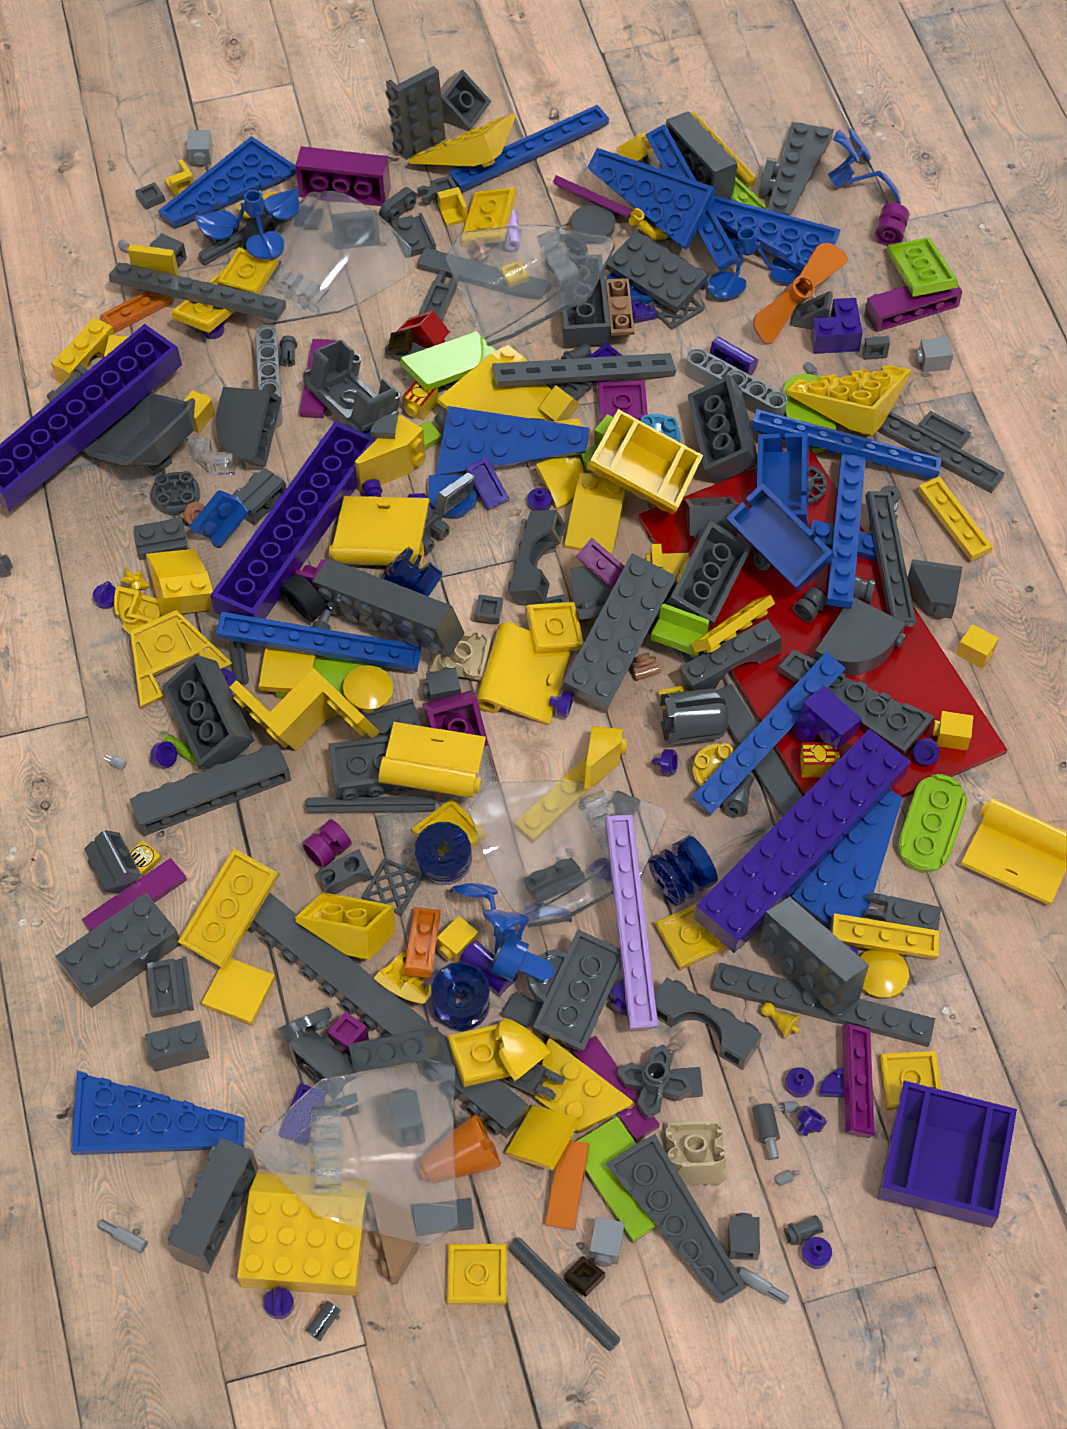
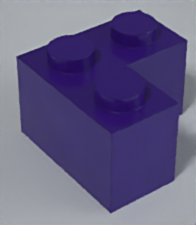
M856 298L833 299L830 317L813 318L811 330L813 354L860 351L863 332Z
M823 686L803 701L793 732L803 742H820L823 740L837 750L857 734L862 718Z

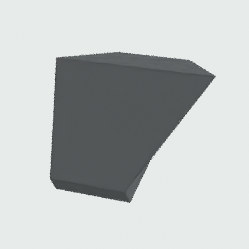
M828 291L796 306L793 311L791 325L812 330L813 318L829 317L833 293Z

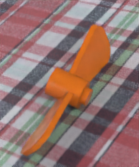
M830 243L818 245L800 275L785 287L783 295L754 316L753 328L763 343L770 344L775 341L796 306L812 296L817 285L847 263L848 257L843 250Z

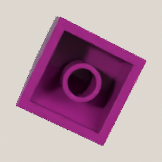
M471 690L422 704L428 727L486 737L478 700ZM487 737L484 746L488 745Z

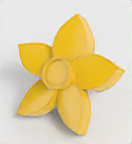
M127 567L125 568L126 576L121 581L128 583L130 589L143 590L149 588L148 582L142 579L143 572L138 571L133 574Z

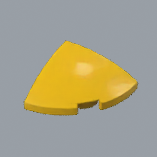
M565 456L536 464V471L544 482L546 490L550 492L552 503L556 510H560L574 500L579 475L584 473L580 457Z
M117 586L114 596L115 613L121 618L124 624L122 627L127 633L131 635V630L162 617L157 598L143 595L138 590Z
M406 950L396 956L390 965L381 969L374 979L392 993L404 999L424 1004L431 995V985L428 984L424 988V977L404 975Z
M504 1018L498 1023L495 1039L498 1040L502 1037L500 1043L501 1050L498 1053L514 1081L518 1080L551 1053V1050L535 1034L517 1022Z

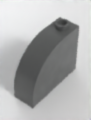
M223 387L216 415L217 434L223 447L233 456L249 464L266 467L282 398L268 390Z
M853 597L851 609L844 608L816 649L814 659L818 661L827 651L846 668L842 672L845 675L869 672L883 664L895 647H901L906 638V634L903 633L906 623Z

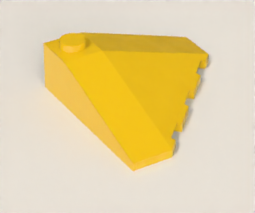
M512 113L496 118L481 126L480 129L476 127L462 133V135L455 137L453 141L449 139L428 149L427 152L424 150L408 159L409 164L477 166L482 164L483 167L495 163L494 159L501 155L516 115Z
M509 345L491 353L437 400L446 410H448V406L524 418L542 419L550 422L554 421L539 408L552 391L547 384L496 387L491 371L492 363L527 361L525 357Z
M887 365L881 366V370L869 373L868 369L850 371V375L838 378L837 374L819 376V381H812L810 383H807L806 379L796 380L787 389V395L852 431L860 432L863 435H874L886 420L908 381L912 370Z

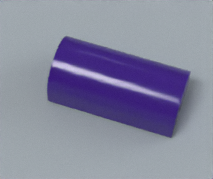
M716 337L711 343L710 354L749 375L754 373L758 365L757 358L721 337Z
M477 940L473 941L461 954L459 963L500 997L518 979V975L516 974L513 981L510 982L491 973L489 968L495 955Z

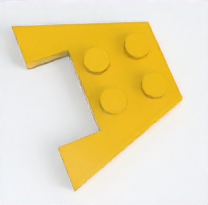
M177 610L130 631L141 709L164 699V695L154 676L191 660L195 655L217 661L220 669L233 667V663Z

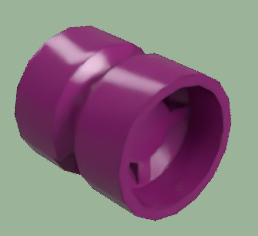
M888 203L882 207L875 230V238L879 243L888 246L903 241L910 215L905 206L898 203Z
M329 819L318 829L319 834L313 833L301 843L307 856L321 869L335 859V854H342L352 845L344 829L332 819Z

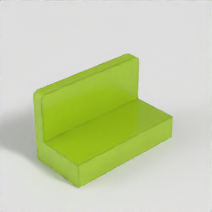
M662 604L659 620L651 633V640L698 657L700 652L695 653L691 644L708 632L709 620L667 604Z

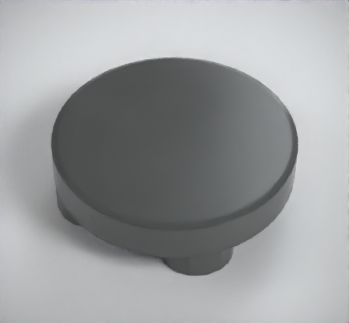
M591 204L582 206L571 216L572 236H576L587 243H594L597 246L604 245L615 230V217L613 213L601 205Z
M189 471L157 475L151 491L155 507L160 512L172 516L180 515L184 512L189 503L199 502L201 494L198 482Z
M329 1007L323 1008L280 1027L278 1033L281 1038H286L287 1042L290 1043L293 1039L304 1036V1030L312 1027L314 1032L331 1024L329 1019L332 1018V1013Z

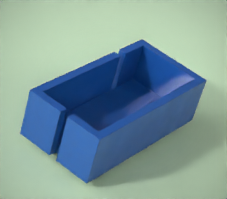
M807 432L785 433L787 451H783L780 434L758 435L757 487L763 483L809 527V443Z
M761 483L746 498L752 507L748 510L747 506L742 502L727 517V520L800 592L835 556L818 537L815 538L814 533L769 488Z

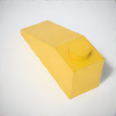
M592 726L584 788L590 789L620 764L621 754L626 755L627 739H622L623 729Z

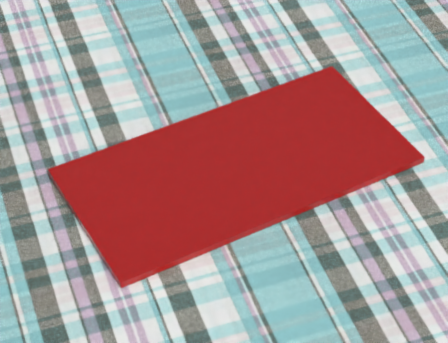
M809 448V466L819 469L827 480V490L823 498L816 503L810 504L808 507V528L810 529L813 520L834 525L837 488L811 448ZM757 468L684 496L673 515L655 507L640 513L639 520L653 544H661L662 554L689 553L696 539H694V536H690L687 531L684 499L733 496L739 505L743 502L749 510L752 506L746 498L757 488ZM809 472L810 477L815 475V473ZM822 480L814 481V484L823 485ZM815 489L811 492L814 496L819 494ZM860 525L859 531L865 532L862 526ZM740 533L734 534L738 538L750 544ZM752 546L715 622L708 629V632L753 600L768 595L772 596L775 604L767 609L768 614L759 619L751 620L753 623L751 626L740 631L738 629L736 634L739 635L768 619L781 637L782 652L761 664L754 661L747 662L730 671L759 723H761L796 685L778 672L779 665L793 650L814 659L816 649L844 607L827 605L822 611L817 612V617L812 622L801 620L795 614L793 605L797 600L803 599L804 593L811 587L820 590L827 598L830 563L798 592L776 569L770 568L765 571L757 569L752 559L753 551L755 550ZM857 557L855 577L860 576L866 581L870 579L876 580L869 605L887 614L878 562ZM914 606L916 624L913 627L904 628L903 633L906 634V638L901 647H895L888 659L874 670L857 675H845V677L857 683L861 681L867 684V688L880 694L884 692L890 695L892 700L903 705L907 703L934 717L932 724L918 740L930 738L936 742L937 736L932 735L935 720L939 721L942 711L972 715L973 725L967 751L939 746V757L931 765H921L914 759V745L904 755V757L911 761L906 775L892 789L902 798L913 794L918 784L925 778L936 774L950 777L956 776L1005 755L1008 750ZM794 724L774 748L804 796L822 777H802L800 752L803 741L793 732ZM859 727L855 736L835 750V752H839L840 758L866 731Z

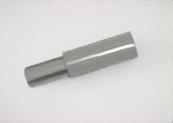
M104 1219L99 1221L97 1227L112 1235V1238L139 1253L146 1249L148 1244L146 1240Z
M745 1267L741 1268L739 1276L744 1283L764 1295H769L782 1304L787 1303L789 1295L772 1286V1283Z

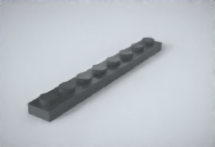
M119 262L109 273V281L111 283L277 321L286 309V300L242 291L232 287L220 286L211 282L194 280L189 277L172 275L167 272H159L149 268L137 267L128 263Z
M720 962L713 986V991L761 1004L770 1002L776 1008L841 1025L849 1023L869 1028L872 1033L929 1047L935 1023V1018L863 999H859L836 1016L832 1011L825 1008L814 995L803 989L798 982Z

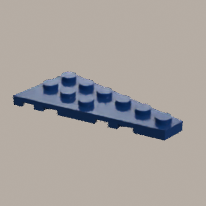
M251 136L158 210L159 217L176 228L196 219L195 216L208 214L244 198V194L249 190L260 191L295 176V165Z
M596 148L588 165L590 172L631 206L642 210L648 220L687 251L716 192L714 187L600 148Z
M714 195L710 202V206L721 226L737 235L742 228H753L756 231V241L761 242L762 249L801 271L818 245L830 243L835 246L841 229Z
M448 406L436 475L466 473L465 467L485 457L488 458L493 468L527 461L534 462L552 457L559 458L586 453L590 428Z
M893 790L872 809L791 896L796 903L828 930L831 928V916L834 913L866 919L864 916L865 909H869L870 903L866 900L867 893H874L903 799Z
M77 1070L72 1137L73 1155L210 1150L213 1145H218L220 1138L245 1147L244 1117L215 1109L209 1110L195 1106L191 1102H181L171 1099L170 1096L131 1085H121L112 1082L110 1079L93 1077Z

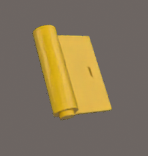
M344 496L334 543L329 546V558L351 565L422 567L424 562L422 539L429 509V498Z
M513 622L500 624L477 694L480 710L495 713L502 707L549 725L555 708L549 706L551 696L558 697L571 651L535 653L529 630L521 628Z
M394 722L386 756L381 761L379 782L473 798L474 793L479 794L482 778H478L486 737Z
M992 798L991 802L985 801L979 815L983 816L982 822L961 865L1051 906L1067 871V831L997 799Z

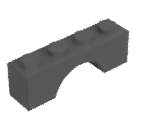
M557 510L530 511L528 521L525 522L524 536L519 544V554L517 561L514 563V573L508 585L509 594L517 605L545 604L550 583L542 570L537 568V564L547 550L561 543L565 523Z
M766 619L720 644L721 647L710 653L706 652L680 666L681 680L688 691L715 689L720 680L737 666L753 661L761 664L781 653V637L770 621Z
M666 977L654 995L658 1020L670 1027L687 1020H695L707 1024L718 1036L720 1043L719 1056L741 1070L745 1068L760 1045L762 1033L759 1032L756 1026L736 1019L731 1011L716 1007L711 1004V1001L706 996L694 994L688 990L685 984L678 980L673 981Z

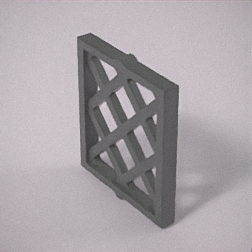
M693 296L686 303V307L683 306L680 309L685 310V315H678L676 312L674 314L665 313L668 307L658 304L660 302L657 300L648 304L649 307L652 306L655 309L658 319L662 320L671 330L704 311V307ZM689 302H692L697 308L689 307ZM655 307L663 308L662 313H660ZM665 317L673 318L672 323H670Z
M384 858L362 899L384 904L396 901L398 908H394V913L402 916L424 875L407 868L405 865H400ZM391 865L399 870L390 873L388 866ZM385 868L386 875L380 876L381 872ZM404 873L412 874L416 878L406 880ZM401 874L403 882L394 884L392 877ZM388 878L390 886L381 888L379 881ZM415 882L413 888L410 891L408 884ZM376 883L378 890L371 891ZM405 885L407 893L398 895L395 888ZM392 890L394 897L385 900L383 892ZM380 894L382 901L372 899L370 896ZM406 898L404 904L401 906L400 899Z

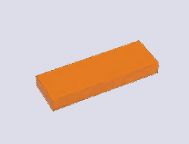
M145 291L100 316L103 322L113 326L115 334L172 304V301L168 295Z
M414 907L404 975L424 978L432 977L441 910Z
M570 1140L558 1160L554 1173L546 1226L575 1231L590 1148L589 1143Z

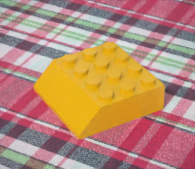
M618 409L587 469L673 515L677 511L703 455Z
M257 1172L249 1192L237 1276L241 1287L272 1290L279 1286L288 1291L358 1296L371 1180Z

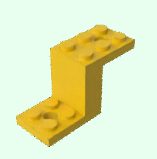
M314 668L271 711L237 680L229 687L236 694L233 699L245 708L249 715L285 748L290 745L297 751L335 711L361 736L367 733L371 738H375L380 732Z

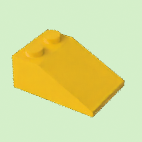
M400 415L398 417L395 439L377 438L354 461L358 490L363 492L362 484L367 480L377 479L382 485L410 474L416 467H420L426 458L423 428Z
M580 473L564 548L580 551L589 539L593 538L613 555L627 500V490L618 487L615 483L602 476Z
M195 549L146 554L161 616L175 610L180 614L210 611L213 589L208 572Z
M322 892L295 917L298 924L343 954L357 957L361 960H370L396 934L393 905Z

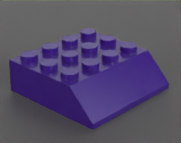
M903 1081L893 1120L878 1199L993 1228L999 1217L1017 1109Z

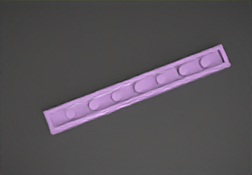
M633 815L606 816L605 827L629 1030L654 1029L658 1027Z

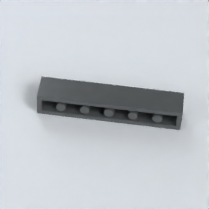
M277 743L272 746H264L248 755L237 756L234 760L224 764H215L210 769L200 773L189 774L184 779L176 782L165 783L160 788L152 791L141 792L135 797L130 798V802L142 834L147 836L291 781L288 765Z

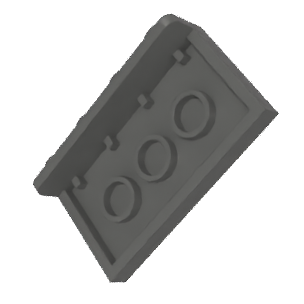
M432 66L397 85L391 79L386 81L387 90L385 93L388 98V113L391 118L392 146L396 153H400L407 160L446 139L439 70Z
M637 231L605 262V269L621 279L629 278V284L676 313L699 289L704 290L708 286V274L704 270L696 268L683 257H678L665 246L658 245L650 237L642 235Z
M390 736L328 743L336 799L353 800L358 796L366 795L378 797L384 793L395 792L402 794L416 789L379 782L380 765L382 758L386 756Z

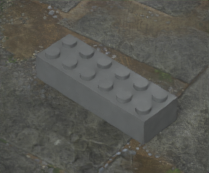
M632 553L560 690L572 693L575 698L606 713L677 576Z
M330 558L326 560L312 581L318 593L325 601L327 609L332 614L336 615L339 613L346 616L352 622H362L372 630H382L392 638H402L415 647L420 645L435 655L442 654L450 657L465 634L452 605Z

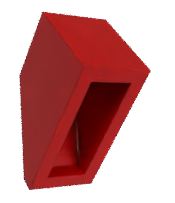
M434 311L408 318L397 330L401 331L411 328L415 333L413 342L424 349L445 343L446 340L444 338L450 333Z

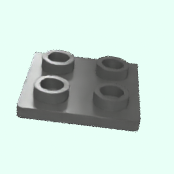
M586 566L570 568L573 601L575 602L578 619L598 617L612 589Z

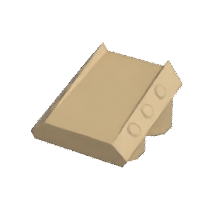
M480 632L464 634L450 657L432 653L428 670L434 672L456 668L458 677L482 681L491 638H487Z
M720 1120L667 1122L665 1124L667 1155L685 1185L716 1184L718 1186L727 1179L726 1151L723 1146V1128Z

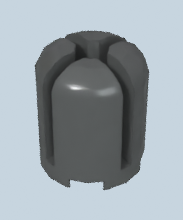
M709 688L661 694L660 706H665L661 726L664 740L668 741V745L714 740L724 736L728 727L729 714L726 700L719 690Z

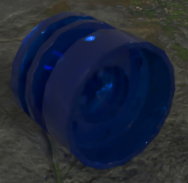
M408 546L391 561L384 571L382 579L429 597L439 582L443 571L431 562L426 563L420 569L418 565L422 556L417 554L409 561L414 550Z
M436 822L428 825L419 834L415 843V856L421 873L429 881L438 885H451L461 881L468 874L472 865L471 843L467 834L458 825L451 822ZM443 846H447L449 852H445L444 856H440L438 850H441Z
M691 835L672 844V852L664 849L660 851L659 855L656 854L648 860L654 881L663 895L675 906L683 904L685 899L693 898L694 889L698 892H703L718 881L717 872L710 856L701 843Z
M466 962L450 963L439 970L433 979L431 988L434 1014L439 1022L448 1029L459 1032L473 1030L482 1024L490 1008V987L488 978L483 971L472 963ZM466 998V1003H465V1004H464L463 1002H459V1003L457 1004L456 999H459V1000L462 1001V1000H464V999Z

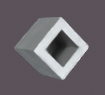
M188 130L187 153L190 165H212L213 142L210 130Z
M949 337L921 340L920 347L916 350L917 364L920 363L922 372L950 370L954 354Z
M596 1217L589 1252L590 1260H594V1263L600 1266L618 1265L625 1222Z

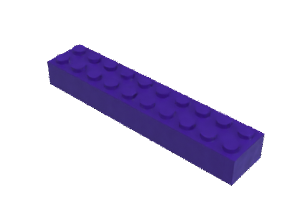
M143 324L1 442L0 505L10 512L181 367L182 363L178 347L148 325Z
M334 421L211 593L214 613L221 615V612L266 619L283 594L281 586L294 575L296 569L300 570L341 511L344 496H351L358 486L354 461L377 438Z
M869 729L696 905L693 919L730 951L735 953L764 923L766 912L788 898L906 775L911 761Z

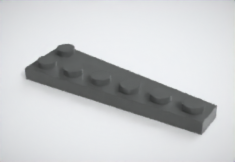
M797 122L791 123L767 210L789 216L792 215L799 202V198L806 188L807 182L813 176L814 169L818 166L822 154L825 153L833 138L834 129Z
M793 650L779 665L778 672L797 684L817 660ZM841 673L827 689L862 718L860 728L866 732L869 729L872 730L903 756L932 724L934 719L932 715L907 703L903 705L892 700L890 695L884 692L880 694L867 688V684L861 681L857 683L846 678L845 674Z
M655 1134L606 1163L608 1168L721 1303L747 1288Z

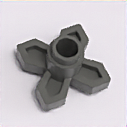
M660 1045L650 1051L649 1062L644 1067L630 1062L617 1071V1077L624 1088L642 1090L637 1107L645 1119H649L661 1112L662 1095L681 1101L693 1093V1086L686 1075L670 1073L673 1056L665 1045Z

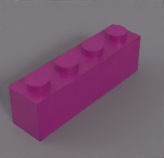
M958 285V288L913 297L907 286L897 287L868 297L865 314L877 333L959 307L963 291Z

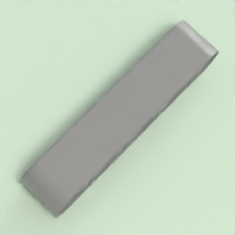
M262 325L256 331L258 389L268 390L282 398L280 351L277 331L272 325ZM282 400L275 428H278L283 423Z
M692 349L688 352L686 374L689 378L707 386L730 375L742 389L746 409L753 413L756 412V409L785 416L787 397L782 392L702 349Z

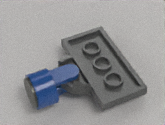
M578 929L567 953L559 950H546L545 953L537 956L527 951L530 944L510 935L504 936L489 968L491 973L510 982L513 981L517 971L527 975L528 988L531 994L543 1004L532 1029L583 1053L622 967L620 948Z

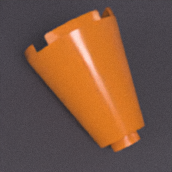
M477 1114L467 1119L421 1157L422 1164L418 1165V1168L425 1181L430 1180L432 1184L494 1170L501 1166V1161L493 1141H490L487 1135L488 1131Z

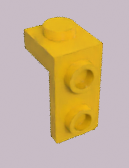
M651 544L650 552L645 554V560L677 576L689 553L662 554L661 544Z

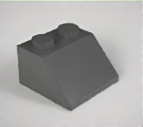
M463 69L449 77L441 87L444 122L467 131L471 130L492 102Z
M733 496L684 499L687 531L690 536H694V539L697 538L700 531L709 521L714 522L732 534H739L727 520V517L739 506Z
M314 1031L293 1039L288 1044L294 1065L319 1088L326 1091L327 1095L333 1100L357 1077L356 1072L353 1071L351 1057L347 1053L340 1054L335 1049V1043L326 1035L321 1037Z

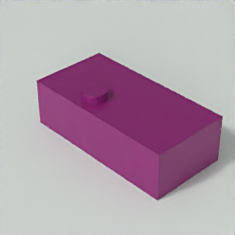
M300 147L295 164L299 197L372 206H382L388 200L391 189L388 156Z

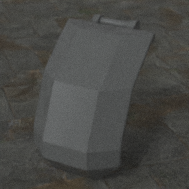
M83 365L76 367L74 374L55 391L51 390L47 394L48 400L51 402L88 370ZM150 392L81 451L91 457L122 466H155L161 463L193 432L195 400L192 398L188 401H183Z

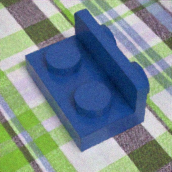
M218 490L189 527L194 533L209 537L217 547H222L248 515L249 511L237 496Z

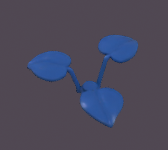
M851 128L848 129L849 139L853 140L859 147L858 153H856L843 131H836L833 141L845 147L849 152V157L840 166L828 173L833 184L839 188L846 182L851 185L856 181L878 176L887 183L894 193L897 203L901 204L897 187L885 173L876 171L852 177L855 172L850 165L854 161L859 162V157L862 154L865 155L868 161L871 160L870 152L857 133Z
M298 189L283 191L266 199L262 198L260 191L249 190L244 194V203H241L237 220L231 212L215 211L206 215L195 216L196 223L207 237L223 240L233 235V229L238 228L244 211H246L250 217L256 218L260 234L251 236L247 240L246 249L248 253L259 259H275L284 251V240L276 231L264 234L260 216L263 211L267 215H272L277 220H287L296 216L299 212Z
M722 226L735 251L739 250L740 261L737 262L734 275L727 271L714 274L708 281V290L712 297L718 299H731L742 294L747 284L744 278L738 277L743 255H752L756 249H758L766 267L772 270L770 273L771 278L778 283H791L800 275L801 270L778 257L772 261L771 265L761 248V242L756 241V231L753 228H742L737 235Z
M466 883L453 886L450 889V892L455 891L468 897H485L490 901L491 910H484L483 916L494 926L493 936L496 937L495 954L504 936L510 935L522 940V933L531 919H567L572 922L571 916L558 909L546 906L526 908V915L496 910L493 895L498 894V890L486 884ZM520 925L518 932H516V927L513 926Z

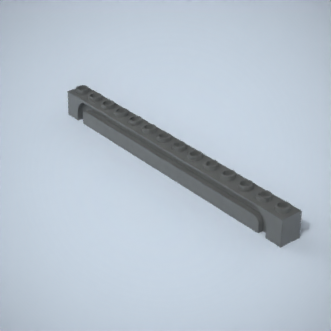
M268 894L248 930L251 932L256 930L261 934V938L266 945L272 949L274 947L282 952V957L291 965L297 964L301 968L302 974L308 980L313 981L315 979L321 984L320 987L326 995L331 998L333 996L341 1001V1006L348 1013H356L362 1018L361 1022L367 1026V1029L370 1031L375 1029L382 1036L433 1027L391 991L379 984L373 976L351 958L298 924L295 919L297 914L273 894ZM439 1031L443 1055L408 1063L411 1065L416 1063L423 1069L422 1072L427 1079L433 1083L439 1082L444 1087V1092L453 1100L458 1098L465 1104L464 1107L472 1116L477 1114L486 1121L485 1125L495 1135L501 1134L507 1139L525 1119L529 1112L528 1104L498 1079L463 1087L446 1041L447 1037Z

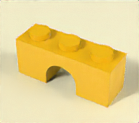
M93 317L51 363L56 381L63 384L75 373L74 369L79 365H83L88 370V363L93 355L103 359L109 335H115L113 326Z

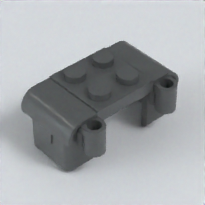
M337 340L316 349L313 354L311 368L303 372L304 382L316 397L345 425L360 432L370 430L373 424L380 418L391 414L399 415L397 410L401 396L400 392L382 378L379 394L373 393L357 378L362 360L361 356L354 353V350L343 340Z

